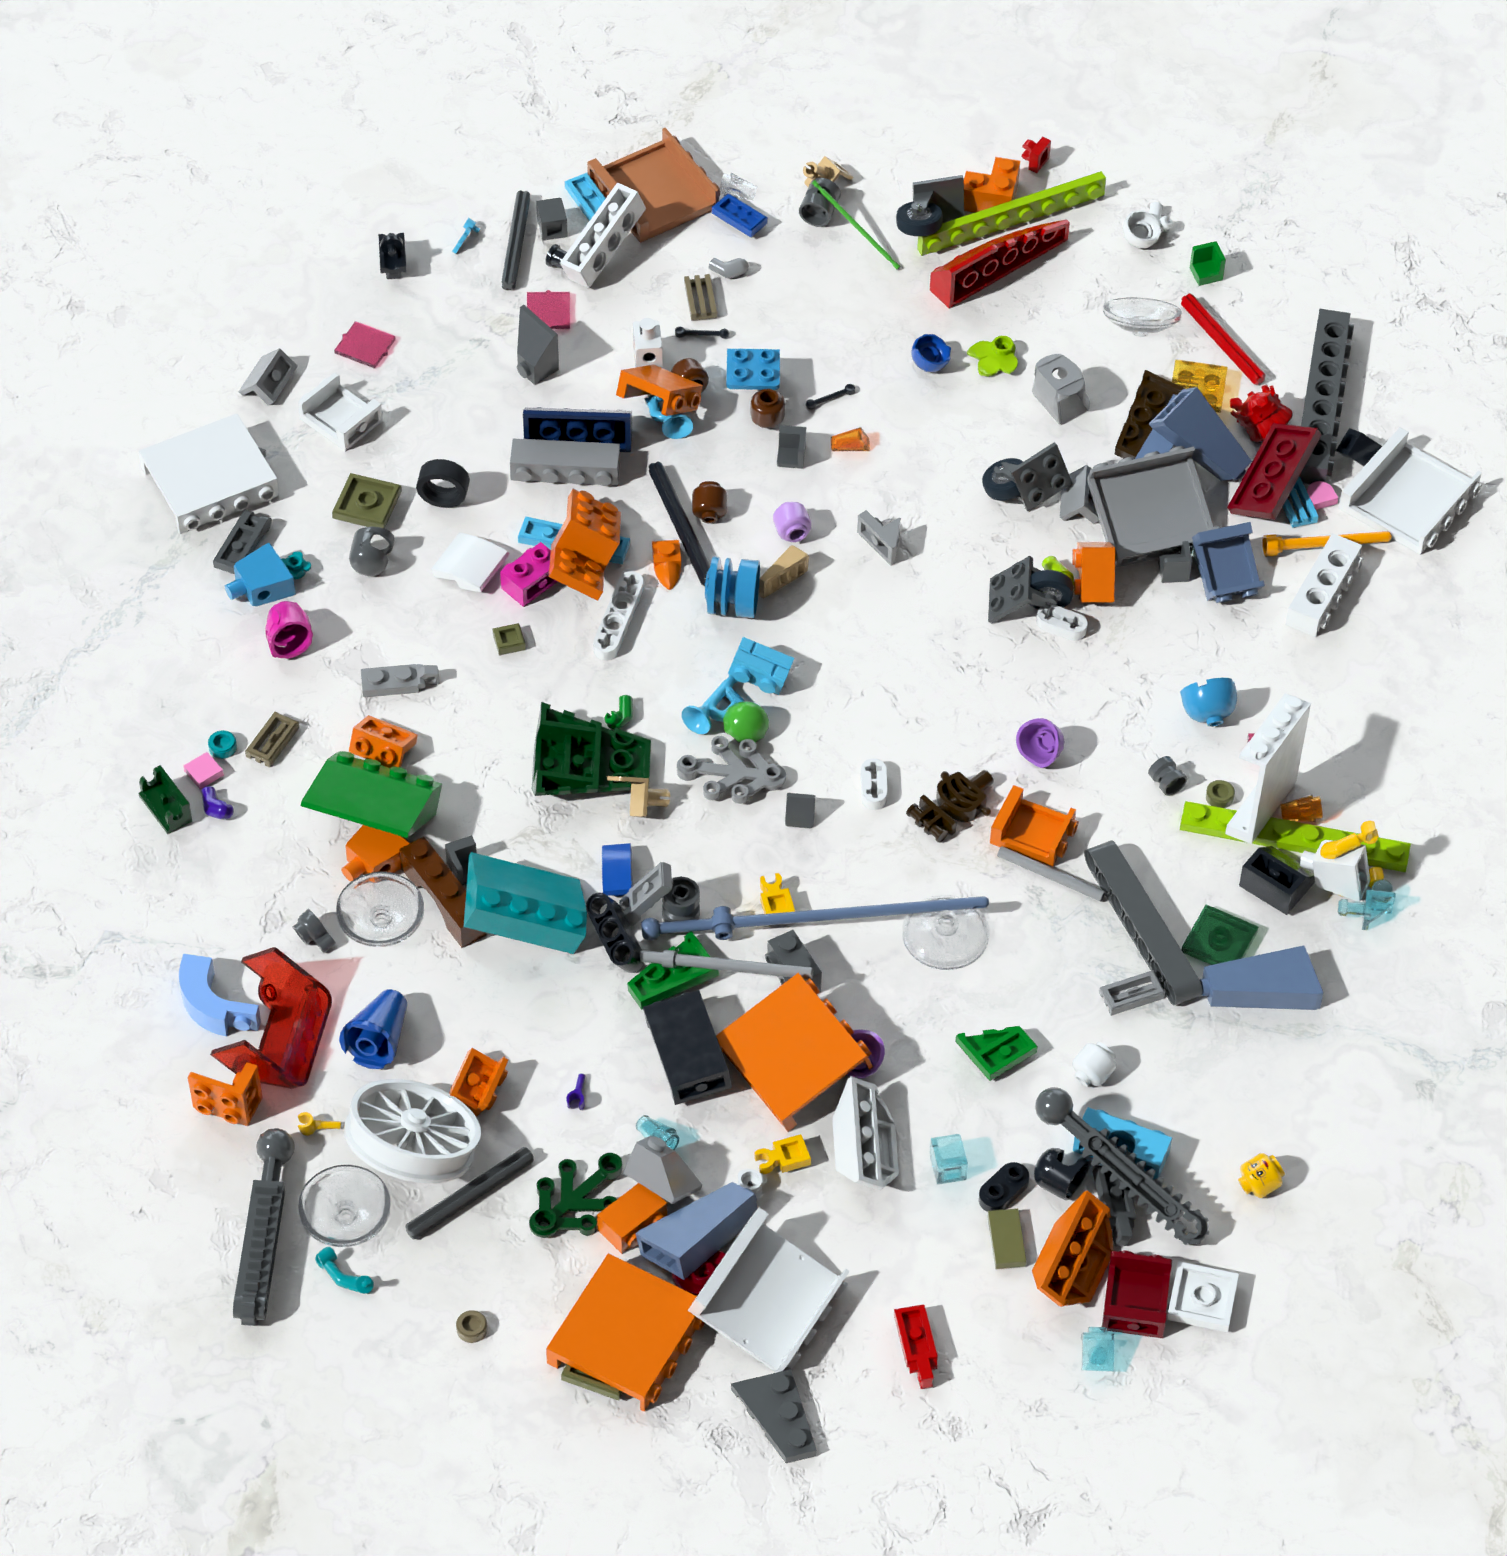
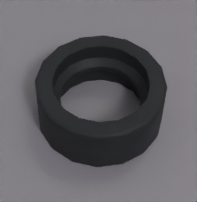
M434 459L427 461L421 466L416 489L418 495L427 503L437 507L452 508L459 506L465 501L470 478L468 472L456 462L446 459ZM442 479L454 484L456 487L444 488L432 483L430 480Z

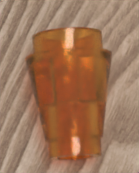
M1313 794L1280 804L1282 819L1316 822V819H1323L1320 796L1313 797Z

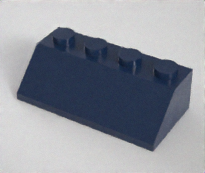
M525 407L523 409L524 439L620 444V452H631L632 411Z

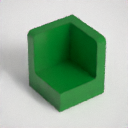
M1217 241L1192 247L1189 268L1199 286L1223 280L1226 259Z

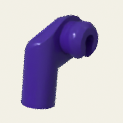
M208 786L201 790L204 812L208 816L217 819H230L234 812L233 806L226 804L225 801L216 799L214 787Z

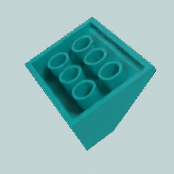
M473 852L469 854L464 927L570 954L575 953L586 937L587 910L579 879Z

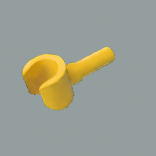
M308 1112L298 1115L299 1121L305 1124L298 1125V1128L305 1136L312 1135L316 1129H340L341 1121L314 1120L313 1116Z

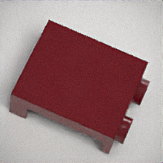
M1126 1250L1112 1251L1101 1330L1163 1339L1172 1259H1167L1160 1255H1139Z

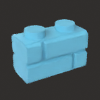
M743 637L728 674L732 675L739 682H749L758 686L765 693L779 695L794 658Z

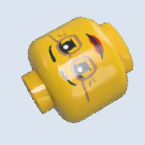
M1259 1153L1240 1166L1242 1177L1238 1181L1247 1195L1252 1192L1256 1197L1263 1198L1282 1186V1177L1285 1176V1173L1274 1155L1268 1156L1264 1153Z

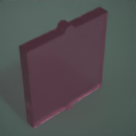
M550 290L546 292H527V307L551 329H570V292H551Z
M355 321L348 332L342 334V340L334 349V353L376 368L381 359L388 355V350L396 338L394 335Z

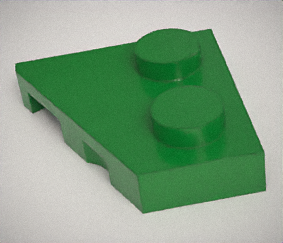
M1020 1026L1006 1027L1003 1030H983L981 1035L973 1036L959 1033L956 1035L955 1040L989 1081L1037 1053L1038 1047Z

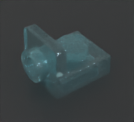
M1088 1327V1333H1081V1371H1114L1115 1334L1107 1333L1106 1327Z

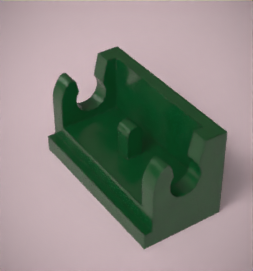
M159 765L153 769L154 778L150 782L144 776L140 778L141 792L138 794L165 832L169 834L192 822V816L188 800L162 766Z

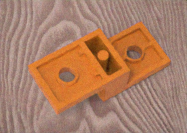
M572 489L568 496L566 519L551 544L550 578L597 601L603 593L604 570L620 544L621 512L618 511L617 507L608 502L603 504L595 500L586 491L581 490L579 492Z

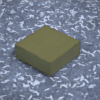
M519 623L492 628L493 638L499 655L526 650L525 640Z

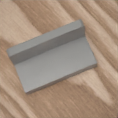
M280 348L260 358L238 392L241 395H245L254 391L267 405L272 404L298 366Z
M1088 465L1069 474L1073 484L1061 491L1060 518L1062 520L1080 513L1093 524L1099 521L1087 477L1092 469Z

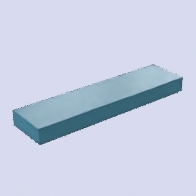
M525 516L518 535V543L536 546L542 542L551 549V544L563 524ZM620 536V544L609 562L623 565L630 546V538Z

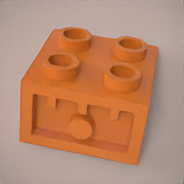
M246 1062L243 1070L236 1073L232 1085L194 1072H190L188 1075L193 1108L204 1115L212 1114L221 1117L231 1124L249 1125L263 1099L257 1065Z

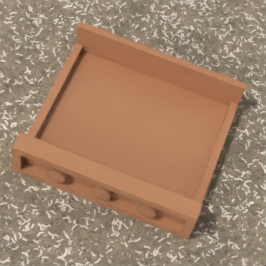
M666 127L662 129V141L604 166L596 158L587 162V173L605 198H607L617 183L639 193L646 210L633 226L631 232L640 243L711 212L712 207L719 202L720 189L715 182L712 183L707 177L705 170L695 163L690 152L683 149L678 138L675 135L672 136Z

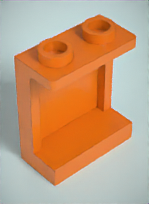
M653 364L621 370L616 395L624 399L647 394L655 395L664 400L661 414L670 416L696 411L701 402L703 385Z
M1013 785L991 826L990 844L1006 847L1053 867L1057 858H1063L1068 846L1066 841L1069 836L1073 837L1078 828L1079 821L1075 820L1076 809L1070 808L1068 814L1065 815L1023 799L1024 789Z

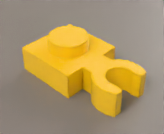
M775 873V883L773 884L767 883L764 876L760 877V889L763 892L760 893V901L764 914L795 912L789 888L781 889L782 877L779 873Z
M801 1134L774 1141L773 1150L762 1148L754 1152L755 1161L762 1159L768 1161L759 1165V1172L762 1174L770 1173L777 1166H780L782 1173L811 1165V1157Z

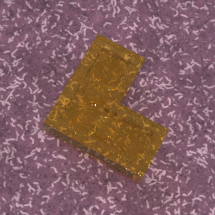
M1175 359L1172 382L1183 388L1197 387L1214 411L1221 413L1228 367Z

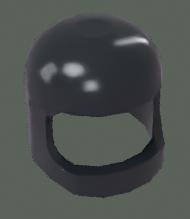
M1060 1148L1047 1149L1042 1153L1035 1165L1034 1179L1041 1188L1064 1200H1069L1089 1172L1091 1161L1081 1157L1074 1165L1067 1166L1062 1163L1064 1150Z

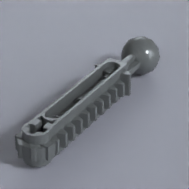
M1050 1087L1038 1095L1035 1110L1040 1120L1048 1125L1056 1126L1061 1124L1080 1141L1079 1144L1084 1147L1081 1156L1087 1159L1093 1155L1091 1165L1095 1167L1102 1163L1101 1173L1106 1174L1111 1171L1110 1181L1115 1182L1120 1179L1119 1189L1124 1190L1129 1187L1128 1197L1134 1198L1138 1195L1137 1205L1141 1207L1148 1204L1146 1213L1150 1215L1157 1212L1155 1221L1160 1223L1166 1220L1165 1229L1169 1231L1174 1228V1237L1176 1239L1179 1238L1185 1245L1195 1243L1199 1245L1205 1236L1209 1235L1208 1218H1205L1199 1209L1191 1211L1192 1203L1190 1201L1181 1204L1183 1197L1181 1193L1172 1196L1174 1188L1172 1185L1163 1188L1162 1185L1165 1180L1163 1177L1154 1180V1169L1145 1172V1161L1136 1164V1153L1133 1152L1126 1155L1127 1145L1124 1144L1117 1147L1119 1138L1115 1136L1108 1139L1109 1129L1105 1128L1099 1131L1096 1128H1092L1073 1111L1072 1098L1067 1091L1058 1087ZM1181 1216L1189 1222L1196 1220L1198 1223L1195 1227L1198 1231L1196 1234L1191 1232L1186 1234V1225L1181 1221L1177 1223L1174 1221L1181 1218Z
M279 1128L266 1130L260 1135L256 1145L257 1154L264 1162L261 1180H253L233 1302V1318L242 1319L241 1325L256 1326L258 1320H265L267 1315L285 1197L284 1182H279L281 1167L291 1159L295 1149L292 1137L286 1130Z

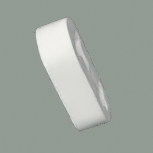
M1050 604V609L1043 607L1038 609L1036 622L1040 629L1072 641L1081 640L1086 635L1087 619L1083 615L1054 604ZM1074 625H1078L1075 629L1070 628Z
M874 758L864 761L861 766L862 804L871 810L881 809L887 802L886 765L883 761ZM871 770L876 771V779H871ZM871 789H877L878 798H872Z

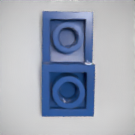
M631 843L602 845L603 893L607 896H623L632 887Z

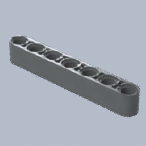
M1110 840L1086 849L1084 856L1089 870L1100 888L1106 891V898L1151 971L1154 970L1170 1003L1175 1006L1201 996L1202 986L1198 976L1117 844Z

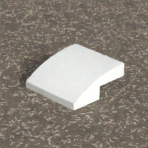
M459 533L431 568L434 577L455 580L460 589L482 592L508 558L509 553L502 547L485 539Z

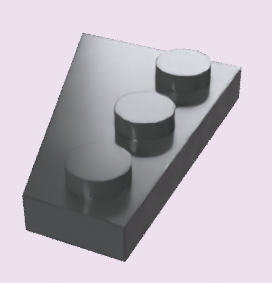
M791 1369L731 1383V1391L736 1397L740 1398L746 1406V1411L752 1419L755 1418L764 1430L765 1436L785 1463L816 1456L817 1450Z

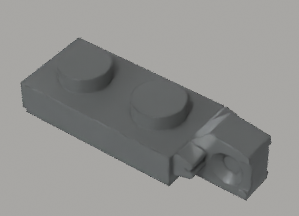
M1096 1166L1092 1171L1099 1200L1110 1208L1111 1217L1109 1222L1115 1246H1127L1128 1241L1133 1237L1132 1230L1134 1228V1220L1136 1219L1133 1200L1128 1197L1130 1188L1120 1190L1121 1180L1111 1182L1112 1172L1102 1174V1166Z

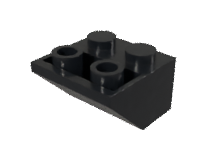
M1273 846L1259 847L1242 866L1239 886L1285 915H1288L1315 883L1314 871L1300 867L1299 862Z

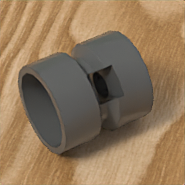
M826 178L814 179L838 203L841 196L839 187L833 181ZM812 180L799 207V215L806 223L821 227L829 223L835 207L812 184L814 181Z
M688 877L672 878V890L662 897L663 921L699 919V886Z

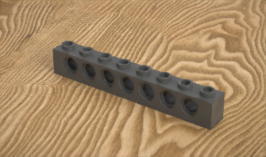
M1319 309L1301 426L1318 428L1321 437L1299 476L1303 484L1310 485L1316 481L1325 482L1326 476L1332 477L1334 461L1329 460V456H1335L1337 441H1333L1332 436L1337 437L1340 421H1335V417L1341 416L1343 404L1342 401H1338V397L1343 398L1346 382L1341 381V378H1346L1348 363L1344 362V358L1349 359L1351 343H1346L1347 339L1352 340L1354 324H1349L1351 313Z

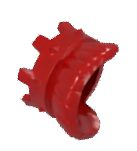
M1268 385L1262 386V392L1254 393L1251 391L1247 394L1248 398L1244 403H1242L1240 398L1230 399V407L1237 411L1232 410L1230 414L1237 419V423L1245 427L1250 440L1255 443L1264 441L1273 423L1287 425L1293 416L1292 410L1281 403L1273 385L1269 387Z

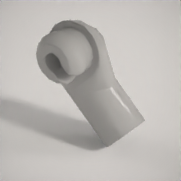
M713 258L708 268L725 278L732 279L744 274L748 270L749 265L745 259L741 258L728 262Z

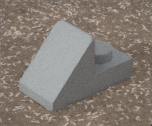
M865 510L858 515L857 533L889 565L895 564L901 518L899 517L883 527V524L877 517H873Z

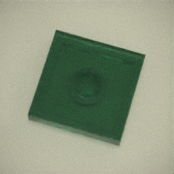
M1206 904L1182 945L1181 950L1184 954L1210 965L1242 959L1258 933L1259 927Z

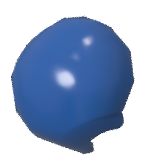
M924 334L913 343L911 350L912 359L915 365L925 372L935 373L940 371L951 359V347L947 346L943 339L935 334Z

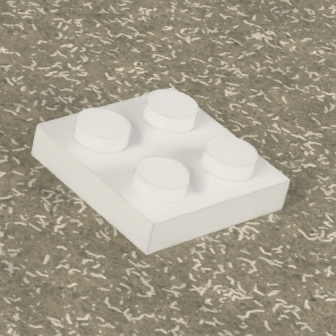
M1178 1261L1167 1320L1228 1332L1239 1274Z

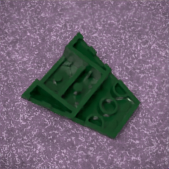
M541 702L534 743L531 787L534 796L630 791L631 782L608 781L607 777H650L651 740L615 728L614 731L602 727L601 722L592 719L588 722L574 717L575 713L564 710L562 713L551 709L550 704Z

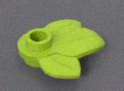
M998 336L992 342L979 341L967 351V355L979 360L978 373L981 376H993L1000 370L1011 374L1018 365V360L1014 355L1016 351L1015 344L1008 336Z

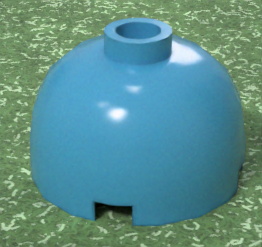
M1212 678L1206 680L1207 684L1199 687L1197 682L1184 687L1180 694L1185 712L1191 719L1200 723H1207L1209 727L1223 724V719L1230 716L1236 708L1237 690L1231 678Z

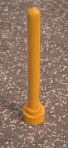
M1388 531L1339 535L1358 544L1388 542L1392 538L1391 533ZM1276 534L1264 535L1262 539L1263 553L1265 557L1277 556L1283 550L1324 547L1330 536L1282 539L1277 537Z

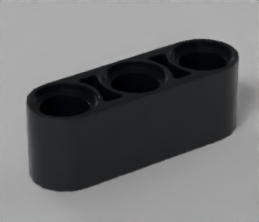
M597 892L592 894L586 902V910L610 960L628 973L639 971L644 962H640L642 949L620 905L604 893ZM607 904L606 910L600 914L601 908ZM619 928L617 935L612 937L613 931ZM628 952H631L629 959L623 961L624 956Z

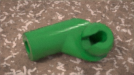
M630 695L619 697V711H611L612 715L608 712L606 713L604 721L610 729H620L632 720L633 698Z

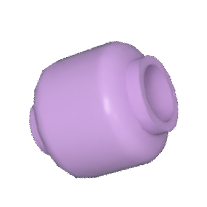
M785 502L773 514V522L778 535L785 541L799 542L811 530V520L804 505L799 502Z

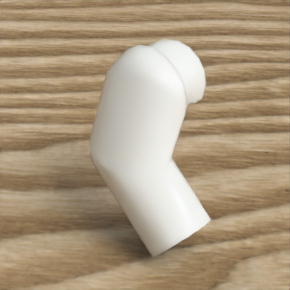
M1153 202L1150 205L1149 212L1153 213L1159 220L1162 233H1167L1173 226L1172 219L1170 218L1167 221L1168 216L1161 217L1163 205L1159 202Z

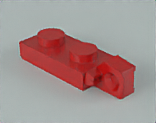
M925 1305L894 1309V1318L906 1367L909 1369L910 1374L917 1373L920 1389L933 1387L932 1380H934L932 1370L938 1367V1355Z

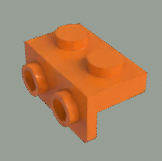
M471 1048L467 1052L449 1091L450 1096H454L463 1102L476 1117L483 1110H490L497 1099V1094L494 1093L497 1086H501L508 1074L505 1067L509 1059L503 1056L497 1062Z

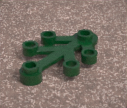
M615 1153L603 1154L598 1160V1170L575 1190H573V1178L577 1174L576 1163L571 1159L562 1160L558 1166L559 1176L561 1177V1201L552 1209L551 1196L555 1193L554 1181L548 1177L539 1179L536 1184L537 1194L539 1195V1209L530 1217L529 1227L531 1232L541 1238L551 1237L558 1230H579L583 1235H593L597 1230V1220L594 1216L589 1214L583 1215L581 1218L563 1216L569 1211H603L605 1205L612 1204L617 1200L613 1196H606L603 1199H584L605 1180H614L621 1175L622 1159ZM570 1167L572 1168V1170L570 1172L563 1171V1168ZM608 1167L615 1168V1170L608 1171L605 1169ZM544 1185H548L551 1187L549 1190L541 1189V1187ZM543 1222L550 1224L548 1226H540ZM584 1223L593 1224L589 1228L583 1226Z

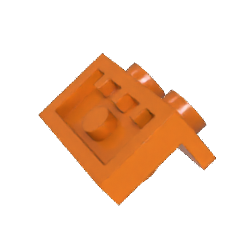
M368 715L353 727L349 752L365 759L377 760L385 767H401L403 755L416 745L418 734Z

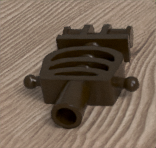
M982 770L970 780L961 772H956L949 776L947 771H943L940 775L942 780L939 781L936 792V800L939 806L923 794L920 797L919 808L916 803L912 804L907 809L906 815L912 817L918 827L925 825L924 832L927 835L932 834L938 843L942 842L948 833L953 835L956 832V822L953 819L960 822H970L980 812L984 816L991 814V809L986 807L987 795L983 792L994 783L993 777L988 771Z

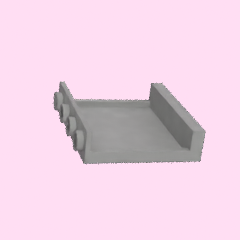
M1178 446L1166 453L1160 454L1158 451L1146 454L1143 458L1134 459L1133 457L1121 459L1116 464L1100 463L1091 469L1087 481L1105 541L1110 542L1115 547V568L1159 558V555L1181 553L1183 541L1189 542L1190 551H1192V547H1194L1192 537L1199 532L1219 528V526H1213L1192 459L1195 451L1194 447L1185 448V446Z

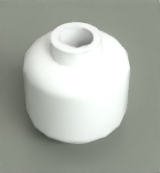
M1101 1042L1096 1044L1087 1043L1072 1062V1066L1076 1071L1074 1077L1086 1087L1090 1084L1102 1086L1116 1069V1062L1114 1060L1116 1055Z

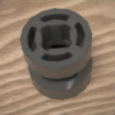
M1170 756L1158 759L1148 770L1149 776L1153 781L1160 783L1159 788L1167 796L1180 791L1187 782L1186 775L1182 770L1176 769V763Z

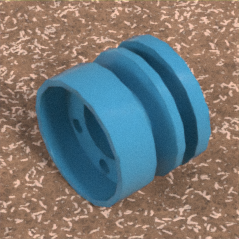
M712 557L705 582V599L708 614L715 615L717 604L721 603V615L726 616L729 605L735 604L737 617L755 618L759 595L760 560L741 559L738 571H733L731 558H726L724 570H721L720 557Z

